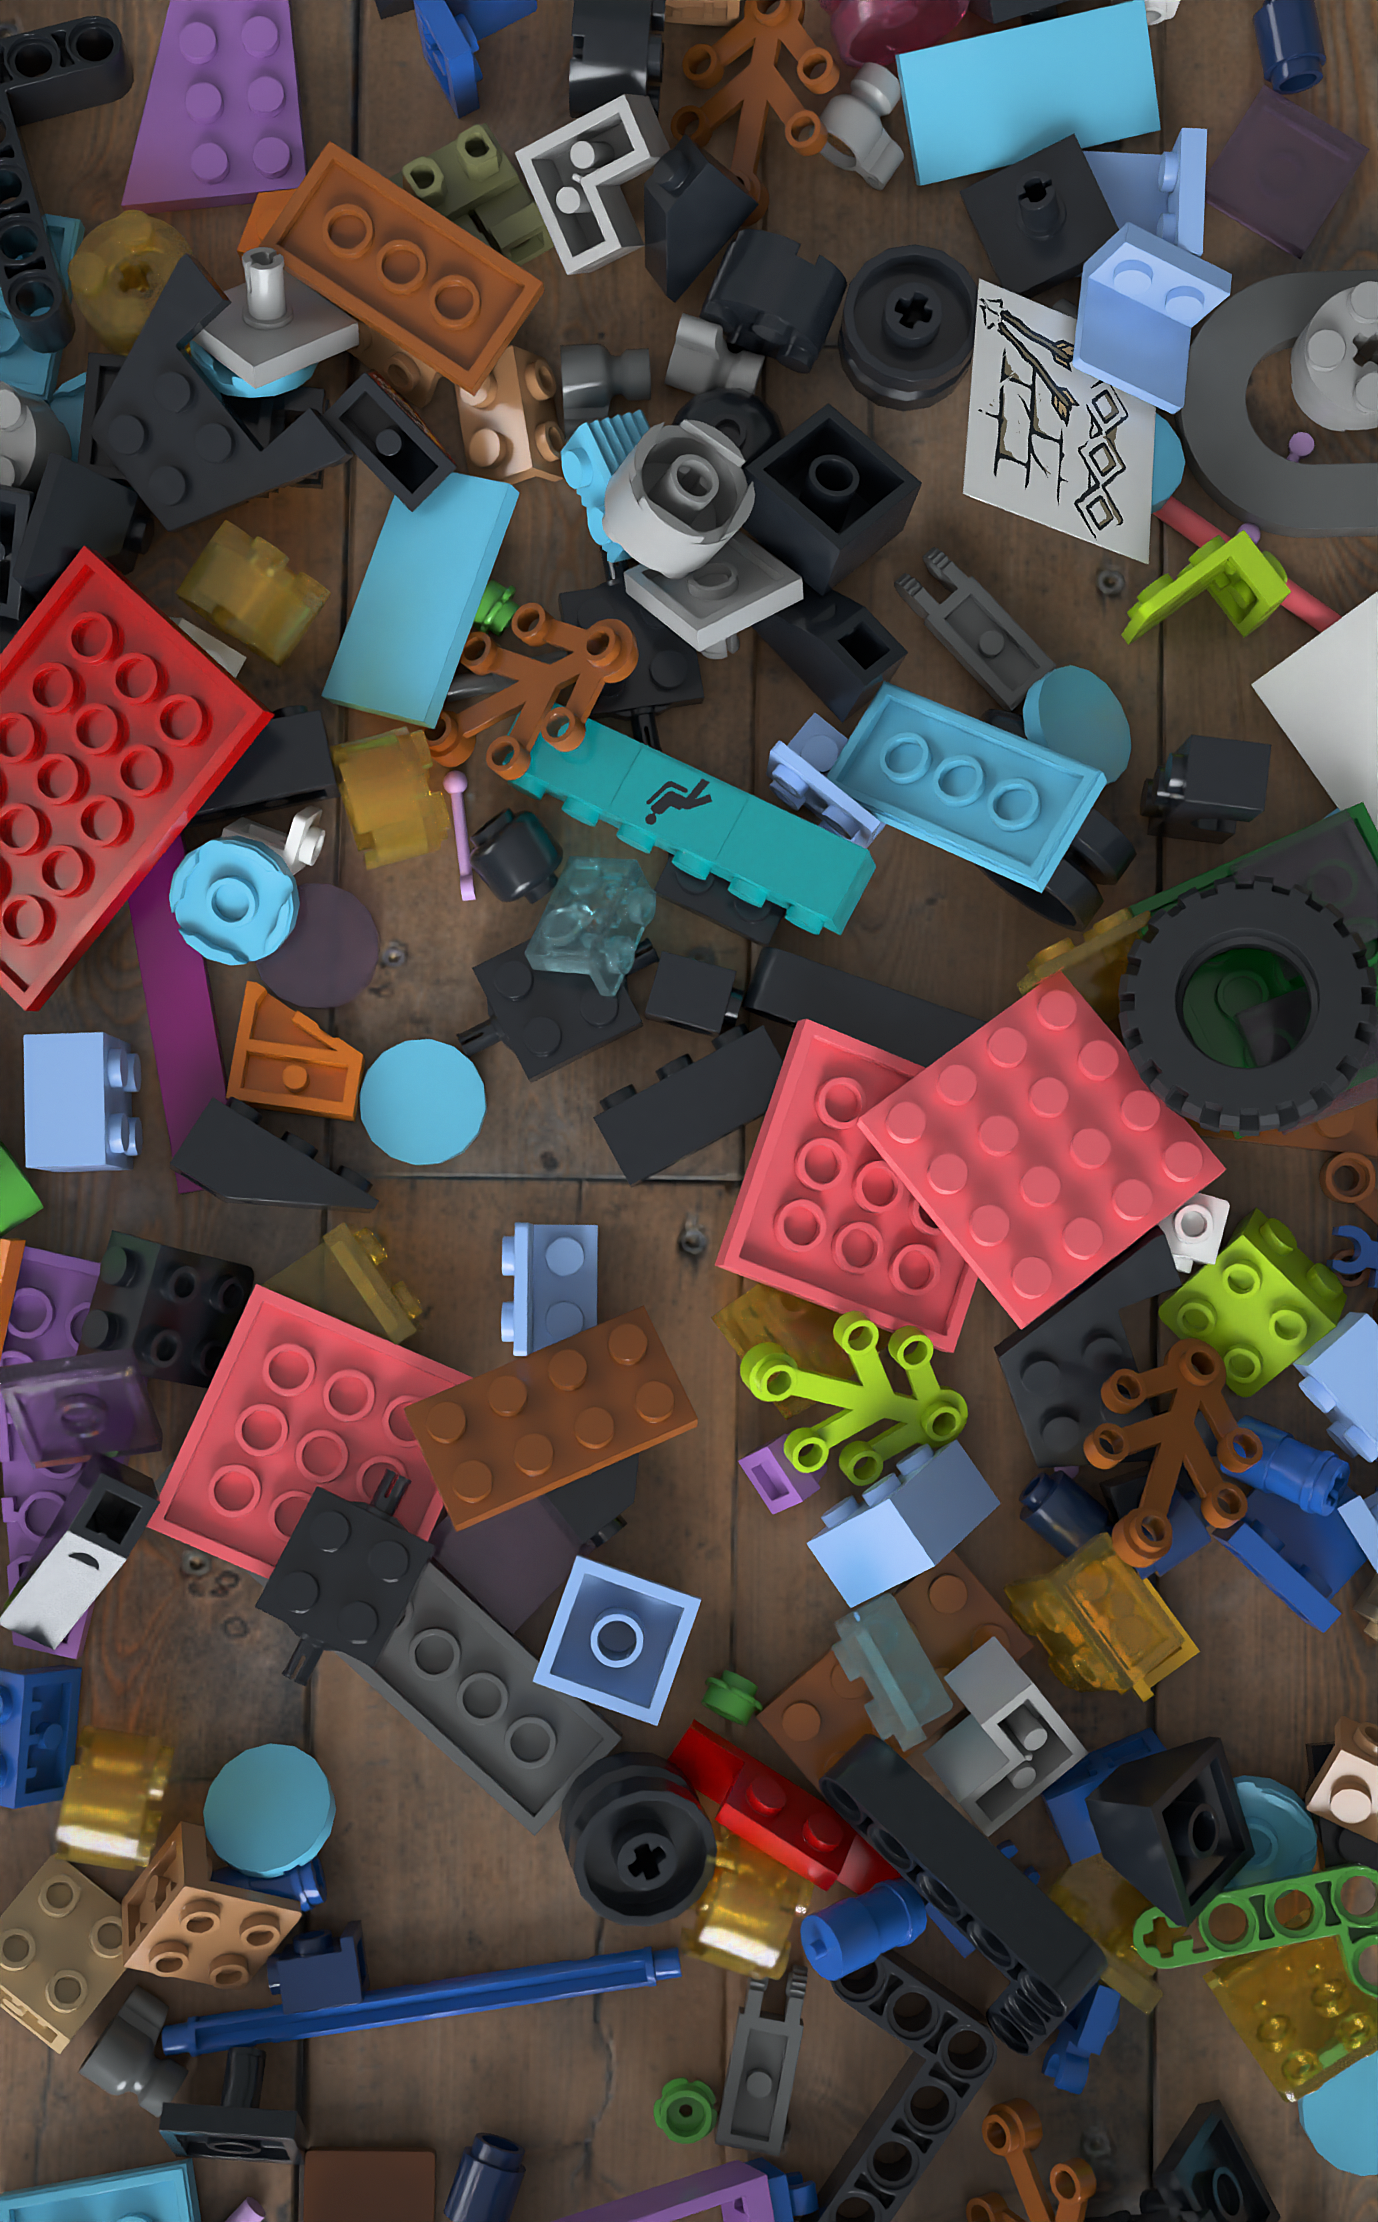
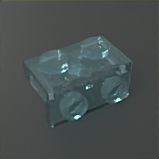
M585 856L569 857L524 953L533 970L590 974L601 996L614 997L624 975L629 973L633 966L635 950L645 927L652 922L656 912L655 892L650 887L638 861L633 859Z
M885 1593L834 1622L842 1640L832 1645L831 1648L849 1681L851 1682L862 1676L874 1699L863 1706L881 1739L885 1740L895 1735L904 1752L926 1740L927 1737L921 1727L949 1712L953 1707V1703L894 1596L891 1593Z

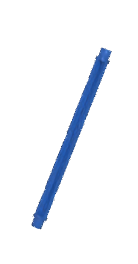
M652 1946L643 1947V1949L592 1956L582 1960H566L435 1980L419 1985L409 1984L367 1991L362 2003L286 2015L283 2013L282 2004L262 2009L252 2008L200 2017L191 2016L188 2017L185 2023L163 2026L162 2046L165 2056L190 2052L191 2057H196L207 2053L227 2051L231 2047H253L256 2044L269 2042L279 2043L637 1987L657 1986V1981L682 1977L678 1947L653 1951Z

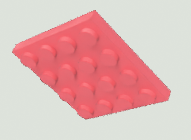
M1060 969L862 1115L856 1124L1021 1330L1226 1170L1224 1165L1188 1122L1168 1108L1154 1092L1149 1090L1140 1078L1127 1049Z
M809 1019L797 1021L715 1266L842 1314L849 1311H860L876 1327L892 1333L903 1326H915L932 1341L934 1349L954 1353L978 1275L856 1125L862 1115L926 1068Z
M256 1284L159 1495L160 1504L146 1527L269 1579L317 1486L347 1501L370 1504L387 1468L412 1481L411 1484L409 1483L393 1516L401 1522L408 1532L428 1541L444 1503L405 1416L404 1408L468 1381L473 1377Z

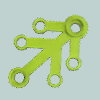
M849 1311L843 1314L836 1321L833 1329L834 1338L848 1353L860 1383L800 1368L781 1345L773 1342H764L754 1346L745 1354L741 1362L740 1375L743 1382L757 1398L763 1401H781L790 1395H795L845 1408L811 1428L802 1427L794 1430L786 1438L784 1443L785 1456L798 1471L803 1473H811L821 1468L828 1458L829 1448L879 1420L888 1418L900 1421L868 1442L854 1441L848 1444L840 1453L839 1467L855 1485L865 1486L871 1484L880 1476L883 1470V1461L917 1442L921 1445L928 1443L931 1448L944 1446L952 1442L962 1432L967 1422L968 1407L966 1401L955 1389L938 1384L929 1362L934 1351L933 1343L915 1326L908 1325L899 1328L893 1333L888 1344L890 1355L905 1369L913 1394L910 1396L892 1390L875 1348L879 1338L878 1328L860 1311ZM864 1326L862 1334L857 1339L848 1341L850 1333L855 1328ZM918 1341L916 1349L912 1353L904 1355L905 1348L911 1342ZM781 1371L776 1379L767 1383L768 1378L773 1373ZM942 1414V1416L934 1422L935 1418L938 1415ZM814 1443L812 1450L807 1455L798 1456L800 1450L805 1445ZM868 1456L864 1466L854 1469L859 1459Z

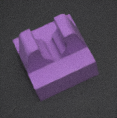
M783 1434L753 1449L738 1460L772 1514L803 1502L821 1487L818 1483L827 1472L826 1463L811 1473L798 1471L784 1453V1443L789 1434Z

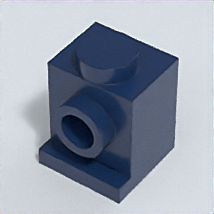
M361 1920L348 1922L342 1935L332 1938V1931L329 1929H318L300 1933L292 1938L293 1944H287L281 1953L268 1956L267 1974L269 1988L272 1995L281 1994L284 2015L362 2003L370 1986Z

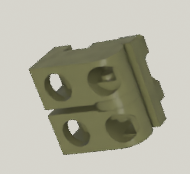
M486 122L482 125L476 124L458 134V139L427 157H418L403 166L402 171L388 178V180L519 267L554 247L536 201H533L519 180L516 170ZM473 221L475 222V224L477 225V227H478V229L480 230L481 233H479V231L477 230V228H476V226L474 225ZM528 240L523 246L514 248L519 244L523 243L524 241Z

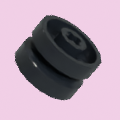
M917 244L888 248L864 263L849 284L837 342L841 367L856 391L877 406L903 412L929 408L954 392L967 374L974 352L978 287L964 265L942 250Z
M1091 808L1042 893L974 863V865L1005 893L1031 911L1066 929L1083 932L1104 903L1096 884L1116 885L1137 853L1132 843L1114 824L1094 808Z
M624 1751L600 1759L575 1779L562 1801L559 1831L565 1852L573 1870L580 1895L598 1915L622 1926L650 1927L678 1917L700 1899L714 1875L718 1847L711 1822L700 1804L699 1797L692 1783L675 1763L650 1752Z

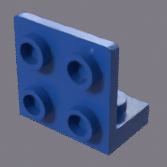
M413 0L423 56L458 119L480 108L477 82L483 80V75L473 54L479 50L478 41L537 10V0Z
M1346 1486L1338 1505L1328 1516H1322L1318 1513L1310 1514L1301 1510L1298 1504L1272 1492L1264 1493L1253 1488L1246 1495L1248 1509L1245 1516L1232 1526L1224 1529L1216 1528L1211 1533L1301 1620L1323 1633L1342 1614L1329 1601L1368 1559L1337 1509L1358 1497L1348 1486Z
M64 1664L23 1670L0 1668V1806L17 1809L72 1798L82 1668Z

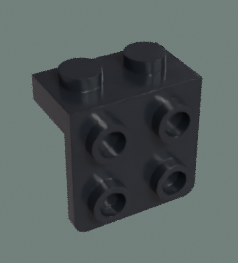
M112 1230L107 1250L101 1260L100 1274L90 1309L82 1326V1336L76 1356L124 1373L208 1389L247 1305L254 1280V1272L247 1265L174 1248Z

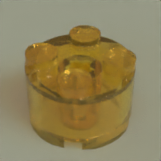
M134 209L124 211L118 217L110 219L92 230L80 244L68 267V276L77 306L100 343L110 353L116 355H128L179 259L186 253L195 256L186 239L174 227L160 219L148 216L143 211ZM143 288L147 289L144 293L139 291ZM190 343L185 346L187 353L190 351Z
M227 520L214 533L175 592L185 605L226 635L229 633L237 640L246 644V649L278 668H281L285 660L290 657L331 595L329 590L307 574L299 572L297 575L289 569L286 564L290 559L275 546L259 536L254 540Z
M404 726L330 746L333 766L339 765L344 782L338 783L357 850L359 852L371 849L365 851L363 855V865L366 871L441 850V841L448 839L447 830L451 829V823L441 791L430 794L426 781L430 779L428 768L433 767L423 730L410 733L408 728Z
M84 1725L77 1743L78 1747H83L80 1765H71L56 1836V1841H59L60 1844L55 1851V1859L135 1872L137 1866L148 1867L152 1851L156 1847L162 1819L161 1811L150 1810L152 1800L162 1801L164 1790L168 1786L175 1748L163 1746V1738Z
M722 1825L719 1831L724 1841L716 1840L718 1850L714 1875L700 1899L689 1907V1909L695 1910L696 1920L694 1930L682 1926L680 1937L681 1951L686 1956L757 1980H762L765 1977L779 1980L786 1969L790 1956L791 1943L786 1938L794 1916L802 1918L810 1905L814 1884Z

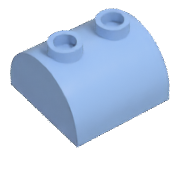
M577 1554L533 1682L658 1726L701 1598Z

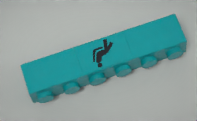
M555 702L552 709L564 706ZM520 712L518 713V715H517V717H516V719H515L513 725L511 726V728H510V730H509V732H508V734H507L508 736L510 735V733H511V731H512V729H513V727H514V725H515V723H516V721H517V719H518V717H519V715H520ZM590 718L585 723L586 733L582 743L570 752H560L544 740L540 731L530 752L531 762L528 770L520 778L507 781L511 787L535 800L541 801L544 793L563 801L564 804L561 809L569 816L586 825L595 827L600 819L619 828L616 836L640 851L650 853L653 846H656L675 855L671 861L672 864L696 878L706 880L710 872L731 882L728 891L752 905L762 907L767 899L787 909L784 917L788 921L816 935H819L823 927L839 935L842 934L876 869L875 862L868 849ZM569 722L559 729L557 737L567 731ZM511 751L509 754H507V756L504 758L503 765L507 764L512 759L514 751Z

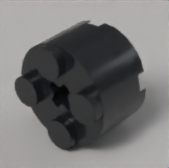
M574 0L571 36H574L573 57L570 59L569 74L570 117L580 118L623 94L643 95L645 98L648 96L659 121L661 87L650 86V82H662L665 43L662 42V35L653 34V31H664L666 0Z
M741 230L736 239L732 237L725 250L703 302L699 317L722 326L723 334L727 336L725 341L728 350L732 353L737 354L746 350L758 355L763 354L777 359L780 364L790 370L803 374L810 373L814 362L819 357L848 286L847 280L832 262L820 254L815 265L797 256L801 244L790 238L763 230Z

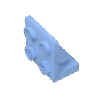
M1182 128L1172 151H1164L1162 155L1083 151L1119 230L1127 222H1130L1199 258L1203 254L1207 129Z
M1127 222L1083 264L1072 360L1073 366L1164 411L1175 414L1184 406L1191 328L1230 295L1232 274Z
M814 712L788 745L778 741L770 750L766 775L773 782L769 785V788L781 801L794 810L798 811L804 805L822 820L818 825L819 827L867 849L887 824L876 819L826 778L848 739Z
M515 1222V1236H503L502 1273L503 1276H514V1301L502 1303L501 1334L502 1342H514V1356H527L598 1325V1225H533L528 1222Z

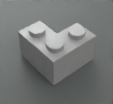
M623 94L515 152L567 275L593 272L645 246L620 185L654 168L659 159L667 151L671 150L648 96L645 98L643 95Z
M995 1636L944 1677L945 1681L971 1714L956 1727L949 1730L939 1741L922 1754L959 1805L987 1837L1088 1754V1751Z

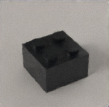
M828 403L745 467L744 474L747 484L749 486L753 481L755 498L752 511L741 527L786 566L801 576L802 580L823 597L903 531L922 482Z

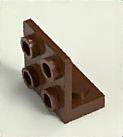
M309 2147L306 2151L304 2162L303 2222H435L436 2150L431 2147Z

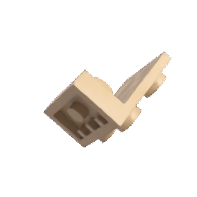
M53 1854L0 1916V2007L60 2054L127 1967H123L121 1904L60 1855Z

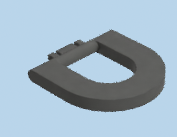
M1378 270L1295 272L1273 276L1256 282L1224 302L1206 321L1189 349L1184 406L1174 414L1176 433L1181 441L1185 461L1194 478L1216 504L1243 523H1252L1258 526L1259 530L1294 538L1378 536V463L1302 464L1287 460L1274 453L1259 439L1250 423L1246 409L1247 384L1254 368L1268 356L1284 349L1293 348L1297 338L1317 311L1334 295L1348 288L1356 287L1363 282H1378Z

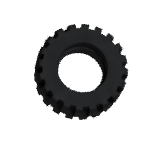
M1255 875L1254 883L1235 884V878L1231 876L1214 880V888L1199 893L1197 888L1193 887L1178 895V904L1167 912L1161 908L1147 922L1148 931L1141 940L1135 939L1127 955L1128 966L1125 975H1121L1118 995L1120 999L1119 1020L1129 1057L1140 1078L1149 1090L1154 1092L1172 1111L1183 1118L1187 1117L1200 1123V1128L1220 1133L1221 1129L1239 1132V1136H1259L1260 1131L1277 1129L1278 1132L1298 1126L1299 1121L1312 1114L1316 1117L1331 1106L1332 1101L1343 1090L1345 1091L1356 1077L1366 1057L1376 1027L1378 1014L1376 991L1378 985L1374 967H1369L1365 957L1367 947L1359 933H1351L1343 924L1345 915L1330 902L1323 907L1312 899L1313 891L1294 883L1291 890L1274 886V877ZM1236 949H1259L1276 954L1296 968L1307 986L1311 1003L1310 1020L1307 1029L1299 1043L1287 1055L1273 1063L1254 1068H1239L1225 1065L1205 1054L1193 1041L1187 1030L1183 1015V1003L1188 984L1196 971L1206 961L1223 952Z

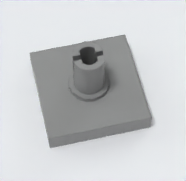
M258 247L250 249L242 256L246 282L223 291L232 303L192 339L207 353L253 388L257 389L359 345L358 322L283 270L284 258L281 254L277 255L276 250L272 248Z
M739 530L705 566L690 572L684 578H668L661 572L648 568L643 564H639L624 572L626 593L697 651L701 652L703 656L716 660L728 657L727 650L733 654L740 648L737 632L804 599L802 577Z

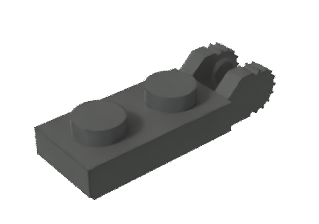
M932 547L922 556L929 573L952 594L939 605L917 579L906 573L894 582V587L904 601L908 603L909 607L918 616L925 619L924 625L1005 711L1013 712L1025 701L1028 689L1036 681L1043 678L1045 674L1057 669L1056 664L973 576L968 579L949 560L943 551Z
M753 1956L744 2007L739 2006L715 2131V2144L779 2156L804 2029L801 2013L807 1985L808 1967L793 1964L791 1972L788 1973L785 1986L784 2015L760 2010L763 1993L767 1989L770 1970L768 1968V1959Z

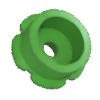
M492 579L486 585L472 626L486 634L491 631L500 637L511 624L515 612L521 607L512 600L516 588L511 585L507 589L495 579Z
M724 1670L720 1679L708 1677L705 1681V1685L708 1688L701 1704L719 1716L746 1727L754 1711H762L763 1705L754 1698L758 1687L744 1677Z
M684 2077L675 2078L664 2085L662 2097L654 2103L653 2114L655 2122L659 2128L663 2129L670 2140L679 2144L695 2143L707 2136L716 2125L718 2114L716 2109L713 2108L716 2101L712 2089L700 2080L692 2083ZM682 2105H690L692 2112L689 2115L681 2114L680 2107Z

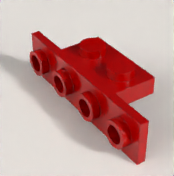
M695 1719L667 1758V1760L679 1767L692 1783L694 1789L721 1805L714 1820L825 1892L830 1889L836 1880L860 1895L869 1891L874 1884L882 1880L905 1879L833 1808Z

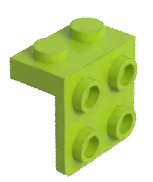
M1245 530L1227 543L1218 535L1190 556L1188 559L1190 564L1177 575L1178 579L1174 581L1169 573H1166L1137 596L1139 602L1127 611L1126 614L1131 620L1121 636L1130 645L1207 589L1244 638L1261 626L1291 593L1285 584L1287 582L1286 572L1273 554L1268 551L1261 553Z
M1256 1207L1237 1224L1227 1246L1217 1254L1215 1264H1205L1162 1302L1158 1314L1160 1319L1181 1340L1194 1338L1212 1346L1219 1353L1225 1364L1227 1375L1225 1384L1237 1395L1250 1397L1337 1326L1348 1296L1343 1292V1286L1338 1277L1327 1266L1321 1263L1314 1264L1297 1247V1241L1286 1225L1278 1219H1268Z

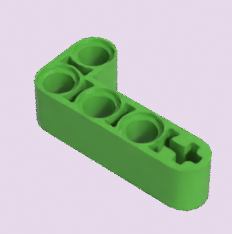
M1343 1864L1223 1889L1196 1918L1197 1928L1206 1943V1946L1193 1949L1191 1934L1171 1940L1172 1951L1169 1953H1160L1156 1943L1145 1944L1143 1934L1153 1931L1152 1919L1164 1917L1169 1927H1182L1173 1923L1154 1904L1143 1908L1136 1916L1132 1926L1133 1943L1139 1956L1147 1964L1157 1968H1175L1335 1935L1343 1968L1348 1978L1364 1993L1378 1998V1982L1365 1980L1359 1971L1358 1962L1361 1953L1367 1947L1378 1945V1871L1361 1864ZM1355 1876H1365L1372 1882L1375 1888L1376 1899L1374 1905L1363 1914L1349 1913L1341 1902L1340 1892L1343 1884ZM1287 1890L1302 1891L1310 1902L1311 1912L1308 1920L1296 1928H1288L1281 1925L1275 1916L1274 1906L1276 1900ZM1223 1903H1232L1239 1906L1246 1918V1926L1243 1933L1232 1941H1223L1216 1938L1209 1929L1208 1919L1211 1912L1216 1906Z

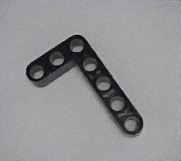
M86 16L0 39V287L4 302L23 342L33 351L40 353H55L65 348L72 341L76 326L20 126L112 103L123 98L130 91L134 82L133 69L121 32L116 24L108 18L101 16ZM17 197L14 201L10 203L1 204L3 201L9 198ZM26 252H34L28 258L16 260L18 256ZM50 307L46 313L40 316H30L40 308Z
M872 1734L863 1735L819 1779V1788L829 1805L1011 1981L986 2011L985 2017L992 2031L1006 2046L1020 2055L1030 2056L1062 2023L1107 1971V1958L1101 1948L882 1739Z
M893 1949L878 1956L874 1961L871 1972L866 1977L849 1979L843 1976L837 1980H831L830 1983L834 1992L842 2001L908 2046L913 2052L818 2192L819 2209L803 2215L799 2222H891L993 2070L997 2060V2045L985 2016L973 2005ZM917 1992L927 1998L925 2008L913 2017H904L894 2011L896 2001L906 1993ZM971 2030L980 2035L978 2046L970 2053L956 2054L948 2049L951 2038L958 2032ZM935 2086L942 2089L944 2094L941 2101L932 2108L921 2109L911 2103L914 2093L922 2087ZM889 2141H897L907 2147L905 2155L894 2163H883L874 2157L876 2150L882 2144ZM851 2197H860L870 2203L868 2210L856 2218L842 2216L837 2209L844 2200Z

